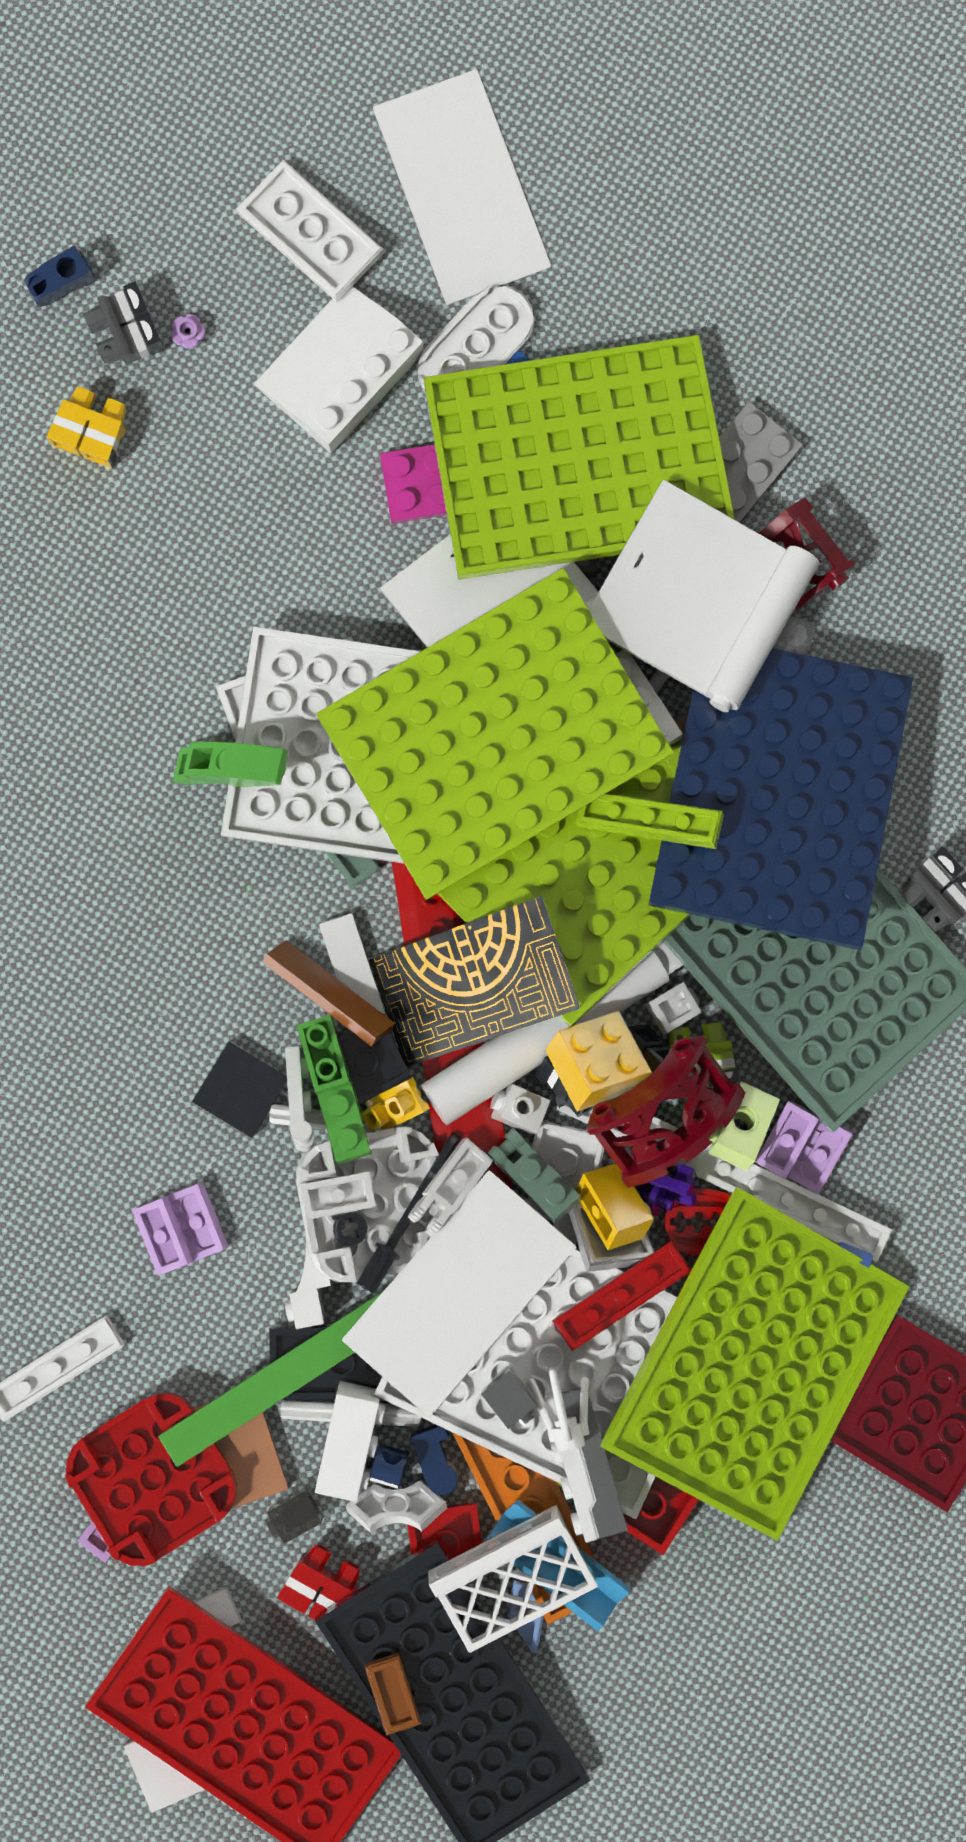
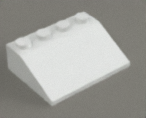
M352 286L338 302L333 299L330 300L254 385L332 454L420 358L424 351L423 341L399 319Z

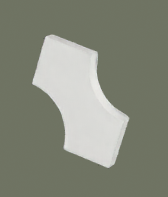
M422 1480L410 1487L397 1490L382 1488L371 1482L367 1486L366 1491L362 1490L358 1494L357 1502L350 1501L346 1505V1509L370 1533L382 1526L393 1523L408 1524L422 1532L447 1509V1504L438 1494L431 1491Z

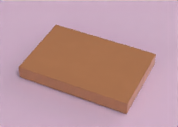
M210 1402L196 1406L194 1408L196 1411H198ZM264 1411L216 1442L230 1465L237 1482V1497L231 1509L289 1489Z

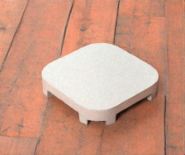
M397 1127L366 1133L372 1154L339 1165L335 1161L330 1141H325L311 1147L301 1157L296 1169V1185L368 1171L371 1177L376 1207L346 1212L357 1213L366 1220L368 1226L367 1235L361 1243L344 1245L339 1243L334 1237L333 1224L340 1215L345 1213L310 1220L303 1219L311 1259L315 1268L324 1277L335 1282H357L376 1250V1247H374L375 1243L386 1244L433 1165L436 1156H439L435 1144L431 1143L421 1132L412 1129V1127ZM431 1203L421 1219L415 1223L411 1221L394 1250L400 1255V1259L394 1260L386 1275L400 1273L431 1236L425 1232V1229L429 1223V1217L433 1219L440 1211L436 1205ZM349 1219L344 1222L346 1228L342 1233L344 1236L351 1235V1239L356 1237L354 1230L358 1228V1224L356 1222L349 1223Z

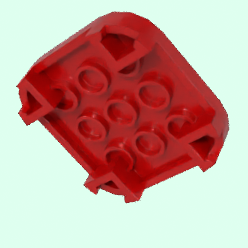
M159 1392L141 1400L82 1437L72 1447L66 1461L65 1478L68 1486L74 1490L107 1545V1552L115 1560L130 1566L145 1567L153 1564L211 1526L219 1523L230 1512L237 1497V1482L234 1473L216 1442L177 1467L160 1441L159 1435L196 1412L195 1408L186 1398L175 1393Z

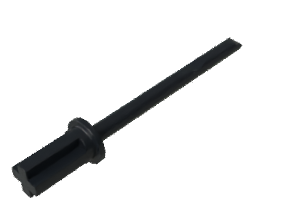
M453 1132L450 1134L439 1156L435 1159L386 1244L375 1243L374 1247H376V1250L356 1282L361 1288L375 1294L394 1260L400 1259V1255L394 1250L411 1223L408 1215L416 1203L424 1196L422 1193L450 1157L461 1138Z

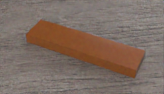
M287 940L266 954L263 960L266 966L370 1046H373L391 1032L395 1024L392 1020Z

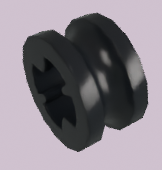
M357 1213L342 1214L333 1224L334 1237L339 1243L344 1245L361 1243L367 1235L368 1226L366 1220ZM349 1219V1223L356 1222L358 1224V1228L354 1230L356 1237L351 1239V1235L344 1236L342 1233L346 1228L344 1222Z

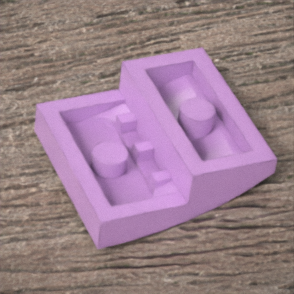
M789 1100L757 1156L755 1163L785 1180L788 1177L819 1195L854 1132L843 1125L836 1131L829 1132L809 1108Z
M203 1182L132 1210L158 1276L229 1247Z

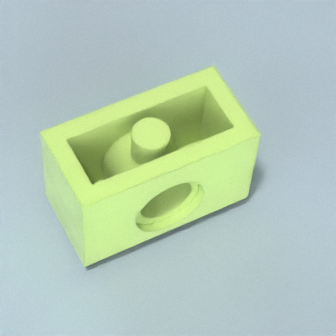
M741 1081L740 1085L745 1091L743 1101L728 1126L724 1128L720 1125L708 1138L712 1141L708 1153L747 1171L757 1158L780 1099ZM734 1119L744 1121L748 1130L744 1131L737 1128Z

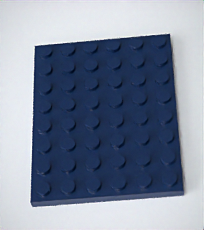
M772 648L738 710L730 709L729 712H723L710 704V698L693 689L669 803L722 811L724 818L716 849L661 841L648 906L861 950L866 933L913 677Z

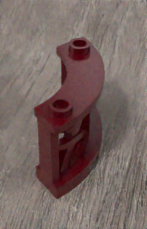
M805 497L783 510L773 521L758 532V534L774 543H783L786 550L789 546H797L808 552L819 548L833 566L829 572L822 576H817L814 573L809 583L816 586L800 598L790 618L829 587L834 591L849 579L846 572L856 565L852 559L848 560L813 516L810 512L813 507ZM797 523L801 525V527L805 530L808 536L812 539V543L804 546L803 538Z
M704 1035L676 1040L663 1062L644 1081L628 1092L611 1100L597 1103L594 1106L586 1130L590 1135H595L622 1171L621 1180L627 1187L651 1182L669 1174L666 1168L683 1158L687 1163L711 1144L708 1138L721 1125L726 1128L737 1113L745 1096V1091L739 1083L732 1084L706 1047L708 1041ZM695 1064H697L698 1067L701 1069V1072H700V1074H699V1077H698V1070H697V1068L695 1067ZM708 1081L713 1086V1088L707 1087ZM688 1098L683 1110V1125L676 1131L666 1128L650 1129L653 1116L661 1101ZM617 1128L619 1132L631 1135L616 1137L610 1129ZM623 1146H631L632 1151L628 1154Z

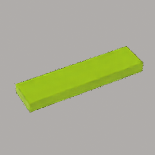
M606 793L579 809L576 824L581 828L716 849L724 814L718 810Z

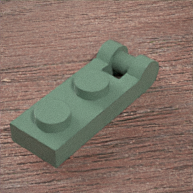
M511 1129L504 1136L506 1140L498 1147L494 1145L487 1152V1155L556 1224L581 1201V1195L533 1150L516 1130ZM516 1150L521 1157L513 1164L507 1157Z

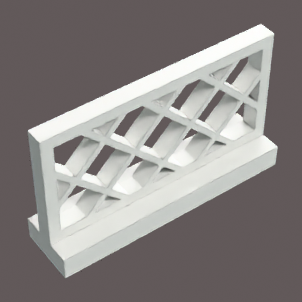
M557 1505L428 1571L429 1586L435 1597L438 1596L469 1653L598 1587L597 1581L565 1525ZM562 1535L567 1544L564 1557L561 1558L544 1553L547 1543ZM571 1553L575 1561L569 1560ZM522 1555L536 1558L531 1575L512 1570L516 1558ZM542 1560L561 1565L556 1582L537 1577ZM566 1567L581 1571L586 1581L575 1587L561 1583ZM491 1571L504 1575L500 1590L496 1591L480 1586L483 1575ZM509 1577L529 1582L524 1598L505 1593ZM534 1584L553 1589L548 1601L538 1603L529 1600ZM458 1588L472 1592L467 1608L452 1604L447 1594ZM477 1593L496 1598L491 1615L473 1610ZM502 1600L521 1605L517 1617L511 1620L497 1617ZM458 1614L464 1615L463 1622ZM470 1617L489 1622L485 1633L474 1639L470 1637L466 1629Z

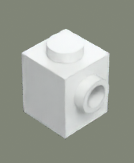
M510 1084L493 1096L490 1108L494 1110L491 1118L528 1134L538 1133L551 1100Z

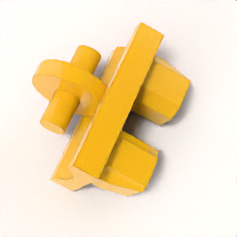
M412 1077L365 1101L364 1103L368 1109L361 1113L369 1130L373 1131L378 1128L381 1131L401 1124L430 1108L422 1100L421 1092L416 1088V1082Z

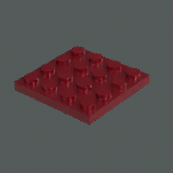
M896 1314L830 1441L948 1513L966 1483V1356Z

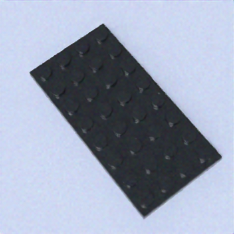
M436 1539L316 1616L315 1622L382 1726L383 1723L364 1663L399 1652L421 1724L389 1734L390 1738L458 1842H497L590 1782V1777L501 1638L471 1653L468 1652L438 1596L435 1597L429 1586L428 1571L450 1560ZM458 1588L447 1595L452 1604L467 1608L472 1593ZM475 1599L473 1610L483 1612ZM458 1614L463 1622L464 1615ZM470 1617L466 1627L470 1637L474 1639L485 1633L489 1622Z

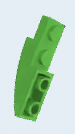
M190 742L189 747H183L179 750L173 782L181 785L227 783L234 787L281 785L286 771L288 750L232 742Z
M331 1015L296 1025L336 1163L339 1165L371 1155L372 1151L364 1127L365 1122Z

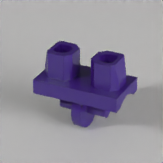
M677 1164L672 1178L663 1176L651 1182L637 1185L635 1189L641 1190L639 1193L641 1199L650 1207L652 1215L657 1216L662 1208L671 1211L675 1202L690 1207L694 1206L697 1197L693 1188L697 1174L694 1168Z

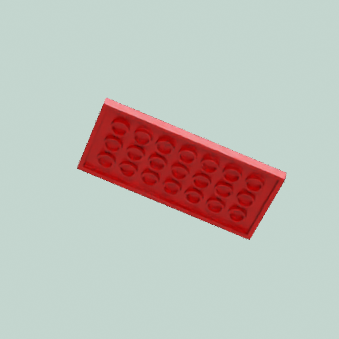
M168 1585L85 1705V1708L281 1842H341L401 1756L392 1739L386 1733L170 1585Z

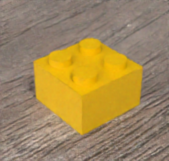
M619 1011L559 1030L545 1049L577 1111L595 1106L597 1103L611 1100L628 1092L644 1081L651 1073L646 1060Z

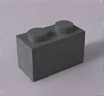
M511 1367L481 1391L482 1397L507 1429L514 1424L520 1429L536 1416L534 1408L537 1407L534 1396Z

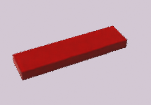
M670 1241L561 1314L552 1322L573 1352L692 1270L674 1243Z

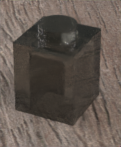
M306 1486L270 1506L267 1511L269 1518L265 1519V1522L274 1538L280 1536L283 1544L321 1524L324 1517Z

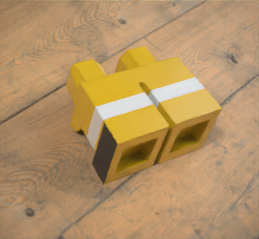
M77 386L69 401L63 399L46 438L54 447L80 457L82 454L85 459L113 469L120 440L126 432V428L123 425L126 406L119 401L107 398L102 413L91 410L96 399L95 393Z

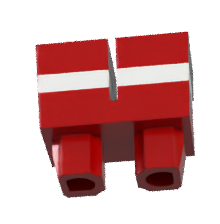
M316 1542L307 1552L306 1556L301 1555L293 1571L280 1589L277 1599L305 1614L318 1589L322 1586L323 1588L308 1614V1617L315 1620L316 1616L357 1590L356 1583L361 1567L344 1559L337 1574L329 1571L324 1567L332 1551Z

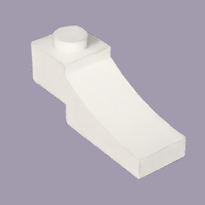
M307 1237L304 1270L297 1291H292L289 1294L290 1300L285 1301L288 1322L294 1321L296 1329L324 1324L327 1321L320 1288L334 1284L333 1280L324 1277L315 1268L309 1253Z

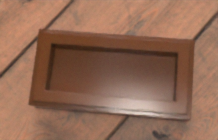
M399 1652L364 1663L386 1735L420 1725L421 1719Z

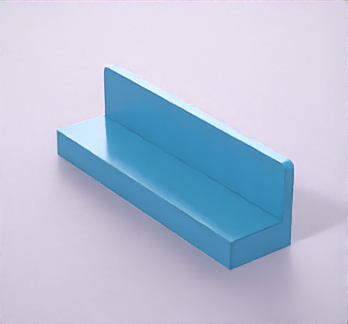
M516 1500L499 1517L483 1542L537 1514L521 1501ZM562 1535L549 1541L544 1553L563 1558L567 1544ZM579 1548L597 1581L598 1587L564 1605L596 1631H599L605 1625L617 1603L627 1596L631 1589ZM571 1553L569 1560L575 1561ZM522 1555L515 1559L514 1566L521 1572L531 1575L536 1558ZM542 1560L537 1577L556 1582L561 1565ZM566 1567L561 1583L575 1587L586 1581L581 1571ZM539 1585L549 1594H552V1588Z

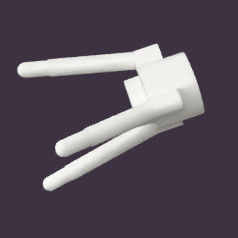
M553 1368L549 1370L559 1417L558 1420H555V1425L535 1379L530 1378L528 1383L548 1429L550 1442L555 1441L556 1450L566 1451L585 1446L584 1436L590 1434L587 1422L588 1378L584 1377L581 1380L579 1423H577L576 1416L567 1417L556 1370Z

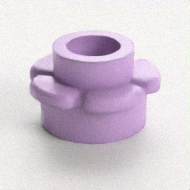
M195 315L179 316L172 323V340L184 348L196 347L205 336V328L200 324V319ZM186 328L191 329L189 334L184 332Z

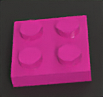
M435 445L380 453L391 524L447 515Z

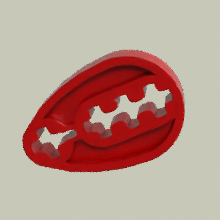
M693 1188L697 1197L693 1207L675 1202L671 1211L665 1210L663 1224L669 1241H672L681 1252L692 1256H699L712 1233V1227L702 1225L700 1231L695 1232L694 1226L684 1225L683 1231H677L676 1226L670 1224V1218H675L679 1211L683 1212L685 1218L690 1219L694 1218L695 1212H700L701 1217L704 1219H710L713 1212H718L720 1218L732 1194L714 1189Z

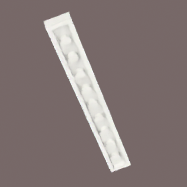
M568 1104L561 1108L558 1105L556 1107V1110L588 1124L593 1111L592 1109L589 1113L577 1117ZM654 1116L650 1125V1129L666 1128L672 1131L678 1129ZM617 1128L610 1129L616 1137L631 1135L623 1134ZM712 1144L688 1163L683 1158L674 1164V1166L683 1164L694 1168L697 1177L733 1193L735 1187L740 1188L838 1244L844 1242L873 1255L872 1260L878 1262L892 1229L787 1179L785 1180L755 1164H752L745 1171L708 1153Z

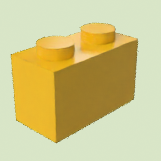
M616 1163L584 1173L576 1188V1191L581 1195L580 1203L583 1205L585 1213L607 1250L644 1239L654 1220L650 1207L643 1202L635 1186L627 1187L621 1180L622 1171Z

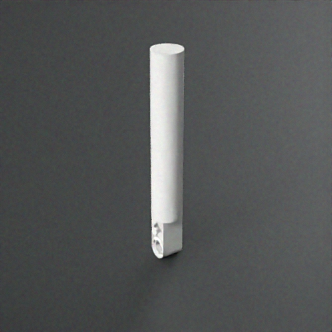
M662 942L575 1025L616 1011L621 1013L669 982L668 975L683 966V964ZM557 1016L492 1038L421 1084V1088L441 1120L446 1125H449L540 1066L544 1057L548 1056L545 1049L559 1030L569 1026Z

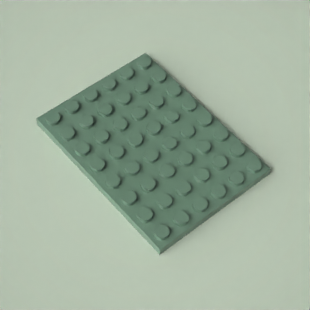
M879 868L877 869L866 933L861 950L690 915L663 941L813 1114L819 1118L820 1122L829 1132L836 1131L966 1010V968Z

